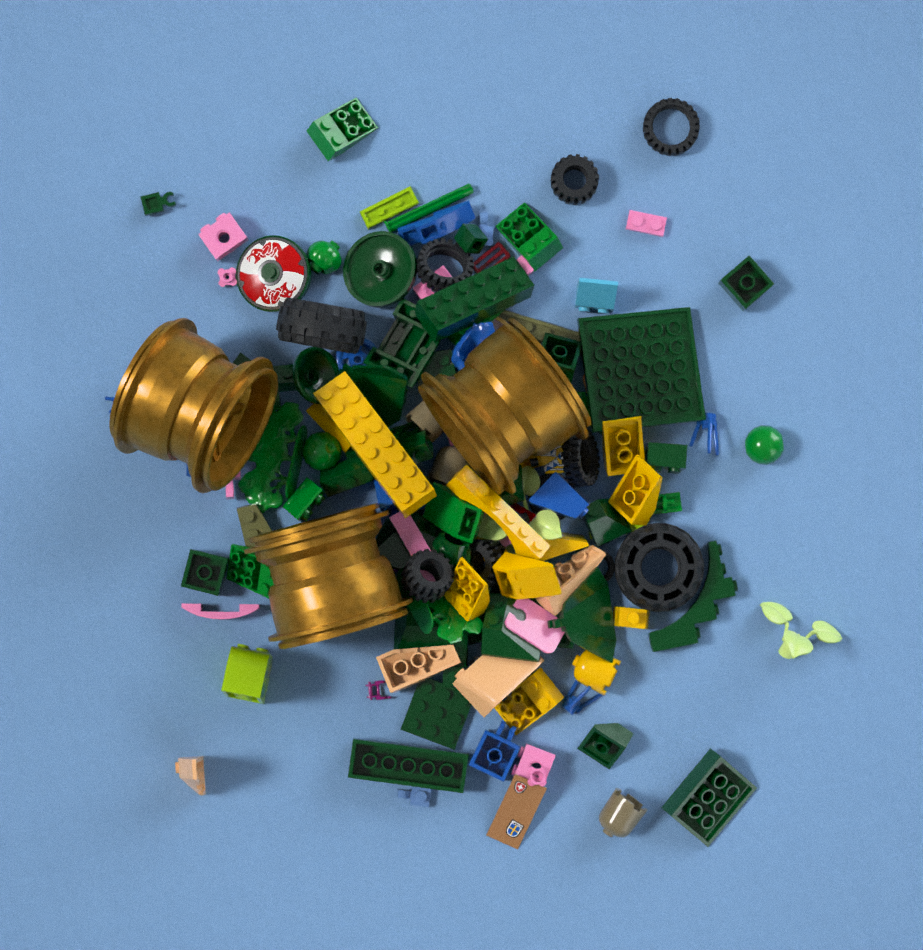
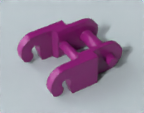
M375 681V684L368 682L365 686H368L369 696L366 698H370V700H373L374 697H376V700L391 699V696L381 697L379 685L380 683H386V681ZM372 686H376L377 695H373Z

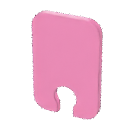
M530 599L516 600L513 606L523 610L526 618L524 621H520L515 615L509 613L505 619L506 627L544 653L550 654L554 652L565 632H562L561 627L548 628L547 621L558 618Z

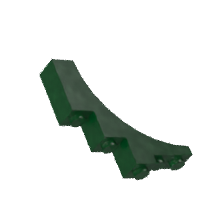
M717 541L707 542L709 556L708 571L704 586L697 600L678 620L662 629L648 633L652 652L698 643V639L701 636L699 627H695V624L717 619L716 615H719L717 603L714 604L713 600L736 596L735 592L738 591L737 582L732 580V577L724 578L726 567L724 563H721L720 555H722V548L720 544H717Z

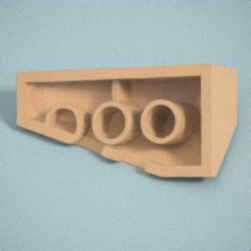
M591 545L572 555L571 559L563 564L561 562L556 563L554 570L561 588V595L537 597L535 599L545 610L556 616L562 611L563 604L568 597L606 556L605 552Z
M454 645L394 649L376 657L390 693L401 691L461 663Z
M203 756L178 758V762H175L176 774L179 773L180 779L200 796L206 795Z

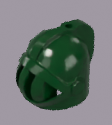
M447 532L439 534L434 539L432 550H437L438 554L443 553L445 559L449 558V564H452L454 567L453 572L461 557L470 565L472 557L471 543L455 538Z

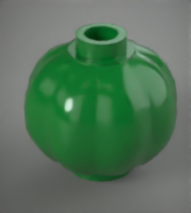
M332 240L330 242L317 241L310 245L307 250V257L311 270L318 275L320 273L327 275L336 272L341 265V255L338 251L340 249L339 245Z

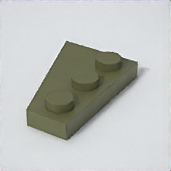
M256 503L237 507L245 546L254 547L255 544L250 543L249 538L271 532L272 529Z

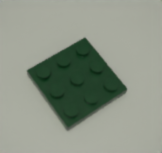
M427 678L417 684L400 730L455 750L471 703L456 688L443 686V683Z

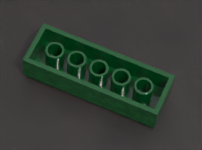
M513 256L417 301L414 314L436 343L472 326L474 323H478L531 298L535 285Z
M353 738L348 778L463 793L469 754Z

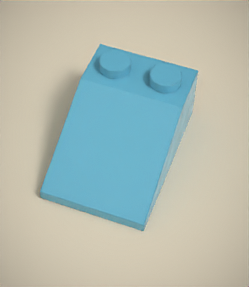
M579 278L576 289L575 308H579V312H590V310H598L599 314L613 312L618 282Z

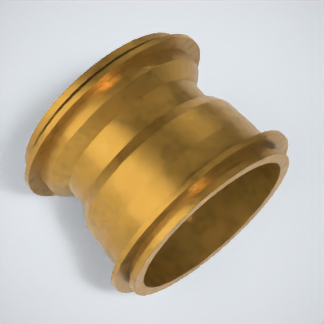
M497 317L493 320L495 332L484 339L468 354L464 362V368L453 376L438 374L433 377L429 373L424 372L421 375L424 384L420 385L418 390L439 426L479 477L497 494H501L505 490L512 495L516 492L513 481L518 478L519 464L531 455L540 456L549 453L573 435L585 440L588 437L587 427L591 425V419L585 405L570 381L536 338L515 319L509 318L505 321Z
M187 318L165 322L155 329L138 349L119 384L112 404L109 421L110 433L114 439L115 446L120 452L125 454L140 450L164 461L181 460L188 465L192 486L196 491L208 493L212 490H220L228 485L241 471L265 431L277 396V374L273 369L272 362L265 357H257L238 366L229 362L228 357L221 348L197 335L195 323Z
M374 503L249 538L250 543H254L255 546L245 549L244 553L255 552L257 561L269 567L274 583L270 587L269 600L277 633L268 637L269 642L281 640L278 643L279 649L302 646L373 627L408 614L407 608H403V606L412 603L413 599L412 597L402 598L391 563L384 555H380L375 538L382 527L380 517L389 515L388 510L376 512L379 505Z

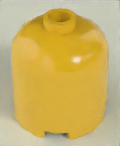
M585 650L581 656L576 655L572 663L575 666L574 677L581 684L587 687L590 686L592 690L605 696L607 691L604 688L606 686L610 687L617 673L615 666H620L621 661L613 657V662L610 663Z

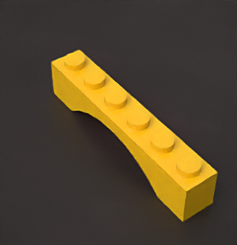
M465 465L446 484L460 499L475 505L495 520L510 539L517 555L539 560L551 547L468 465Z

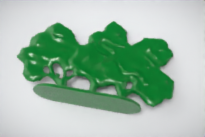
M285 402L281 406V410L272 411L265 431L249 458L250 462L256 463V468L244 474L238 482V487L245 494V499L248 503H256L262 513L268 508H278L282 505L283 499L279 489L284 484H286L285 495L287 499L296 491L303 460L302 448L308 435L306 425L301 426L297 436L293 431L295 426L304 417L298 409L299 405L297 403ZM285 431H289L290 435H286ZM295 441L293 454L289 456L287 444ZM284 460L291 461L288 477H284L280 472V464ZM277 472L280 477H276L275 473ZM273 480H281V482H277V486L270 487V482Z
M400 568L397 572V582L403 598L410 597L408 595L409 591H405L403 588L405 584L401 583L403 568ZM412 595L413 602L407 605L423 633L429 634L433 630V621H435L439 625L437 630L438 637L448 640L450 644L462 641L463 630L479 634L481 629H483V622L479 617L467 622L444 596L432 603L429 600L427 603H422L421 599L416 601ZM429 607H431L434 610L433 613H431Z

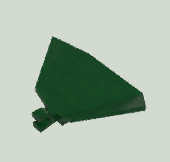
M347 364L343 365V368L338 371V376L344 371L348 374L387 427L401 420L403 405L406 403L408 389H406L408 381L406 375L387 365H353L352 367Z
M596 567L564 602L562 612H559L560 618L548 620L547 623L548 628L561 627L562 632H565L570 642L612 663L617 640L610 593L606 579L599 568Z

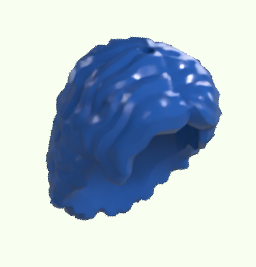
M492 322L474 323L472 327L466 330V333L463 334L461 340L456 344L452 352L451 361L459 371L465 367L464 362L468 354L484 339L495 332Z

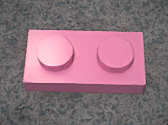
M630 210L625 230L663 237L667 217Z

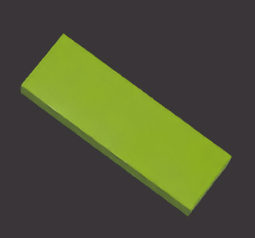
M411 186L360 211V214L367 228L370 229L418 205L419 202Z

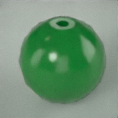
M761 425L755 427L748 433L745 439L746 454L752 461L758 464L768 465L774 463L781 457L784 451L783 437L777 429L771 426Z
M316 432L311 434L304 442L302 453L305 462L310 468L327 471L340 461L342 449L338 440L330 433Z

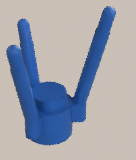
M705 413L706 420L696 422L689 446H693L699 428L702 426V430L708 431L707 452L711 453L713 431L715 455L718 456L716 414Z
M575 680L561 705L573 715L575 712L579 713L583 708L603 695L599 693L581 704L580 700L591 687L588 686L577 697L575 695L571 697L579 683Z

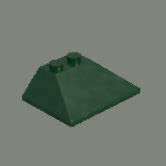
M403 298L392 313L395 321L379 348L372 347L363 363L365 365H387L406 375L408 378L407 386L413 388L440 341L436 343L433 341L414 314L416 304Z
M414 512L411 514V517L432 551L434 539L445 531L425 519L423 514ZM386 517L376 542L380 555H384L390 561L393 569L399 570L404 568L411 557L392 522Z
M499 585L493 587L489 593L490 602L486 608L483 623L481 655L539 663L541 650L509 630L505 625V619L509 613L515 615L518 620L524 621L526 618L525 612L513 606L517 599L502 596ZM528 598L541 606L535 598Z
M403 606V608H407L408 614L395 619L394 649L454 645L461 663L453 667H467L469 632L463 630L462 641L450 644L448 640L438 637L437 630L439 625L437 622L433 621V630L429 634H425L417 624L409 607ZM429 607L431 613H433L434 610L431 607Z

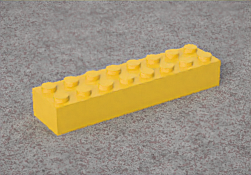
M345 371L313 393L317 402L404 518H407L437 496L432 485Z

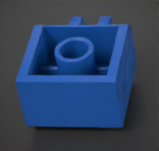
M502 720L496 734L485 729L469 765L504 782L520 746L511 742L517 727L512 726L510 728L507 739L500 736L506 723ZM497 750L500 757L499 759L495 758L493 761L490 759L489 753Z

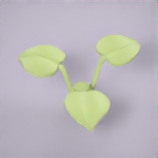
M525 466L522 468L524 508L529 510L525 496H533L540 488V478L534 468ZM551 510L538 512L536 518L529 524L544 540L562 538L560 520L557 514ZM488 514L483 517L478 533L479 538L499 541L507 536L503 529Z
M763 602L759 605L767 619L775 624L785 625L782 637L783 643L778 652L786 659H794L811 653L813 645L808 639L816 634L820 641L825 643H837L842 640L840 633L825 621L813 622L812 628L814 630L805 637L800 636V634L788 630V621H791L793 617L786 607L775 602Z

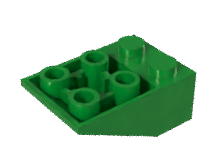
M356 97L314 120L306 131L327 161H330L374 132L378 127Z
M525 202L495 226L517 254L523 256L534 269V272L563 249L558 237Z
M307 477L282 507L300 522L303 520L307 521L313 514L311 510L314 506L317 505L319 507L325 500V492Z
M433 482L432 487L437 496L426 504L423 517L451 536L472 544L478 536L485 512L475 505L460 499L448 487Z
M232 544L226 579L269 599L270 587L274 585L269 567L257 561L255 552L244 553L245 549L251 547Z

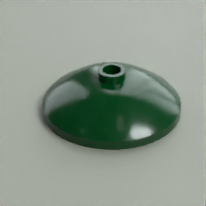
M310 347L302 350L297 355L293 364V380L300 395L310 403L319 404L313 393L338 376V364L334 357L323 348Z

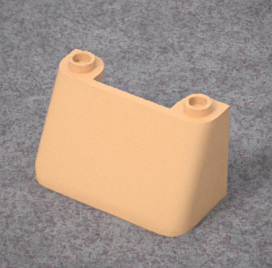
M482 655L467 670L462 668L455 675L457 679L452 684L485 718L545 660L541 656L538 663Z

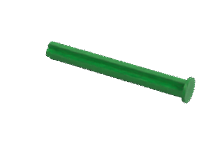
M466 184L388 222L384 221L388 232H393L399 227L408 225L473 194L474 190L471 184Z

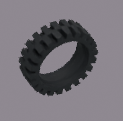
M679 98L662 99L656 102L646 113L643 122L644 138L647 144L655 152L658 151L659 154H666V156H676L686 152L693 146L699 135L700 121L697 112L686 101H681ZM666 109L681 111L689 121L690 131L683 142L676 145L662 143L653 132L654 118L658 113Z
M441 238L440 242L438 239H434L433 243L429 241L427 245L422 247L418 255L417 276L422 278L421 282L423 284L427 283L426 287L429 289L433 286V291L436 292L438 289H445L472 276L473 256H471V253H465L457 242L453 244L451 239L448 242L445 241V238ZM434 255L450 256L460 263L463 272L456 277L440 276L430 269L427 260Z
M589 430L588 437L585 440L573 435L561 446L563 450L561 452L563 457L562 464H564L563 471L566 472L565 477L568 478V482L574 487L591 486L598 479V468H600L598 460H600V456L597 453H599V449L596 448L597 442L594 441L595 437Z

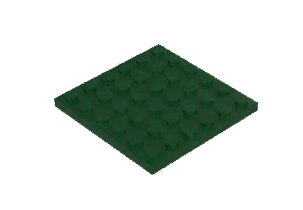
M690 307L577 319L592 433L602 432V421L641 416L642 427L706 420Z

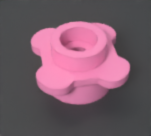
M231 267L226 270L220 268L217 273L220 276L218 284L221 287L235 286L237 284L235 268Z
M544 767L540 769L528 768V785L545 786L547 783L545 780L547 770Z

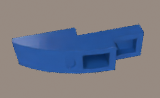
M468 200L434 212L431 217L399 227L398 234L410 246L419 242L425 244L459 229L463 223L468 224L476 216Z

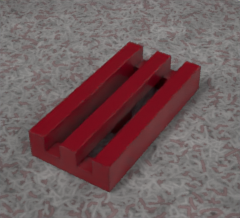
M498 241L473 262V270L477 274L503 253L505 256L496 264L509 259L511 255ZM498 247L501 249L480 268L476 267Z

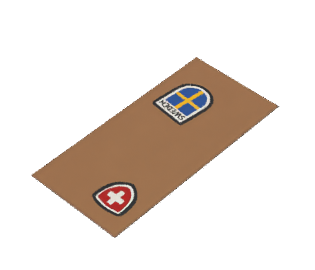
M515 774L486 836L518 850L547 788L540 785L529 786L527 783L528 779Z

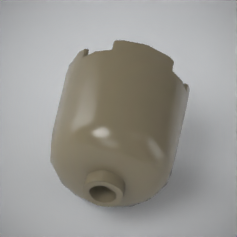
M424 401L419 403L405 416L408 423L412 421L419 426L420 432L425 430L432 443L444 432Z
M445 446L439 450L427 479L432 482L438 480L443 482V486H446L465 465H468L470 468L471 466L455 446Z
M619 788L614 790L601 810L599 822L604 828L603 832L609 837L615 835L623 838L631 833L645 815L647 809L641 808L643 804L630 794H627V796L622 795V790Z

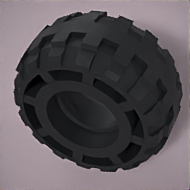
M286 298L279 309L276 330L281 341L356 354L360 346H363L367 321H365V313L360 310Z
M653 523L634 530L622 542L615 558V577L622 593L634 605L648 611H670L684 605L695 595L703 579L704 561L697 542L686 531L671 524ZM655 549H663L670 552L675 557L678 565L675 578L670 583L662 586L648 582L643 576L641 569L642 561L646 554Z

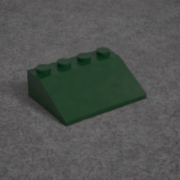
M710 748L661 808L709 847L757 787Z

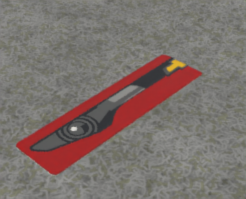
M517 503L510 505L528 525L536 516V514Z

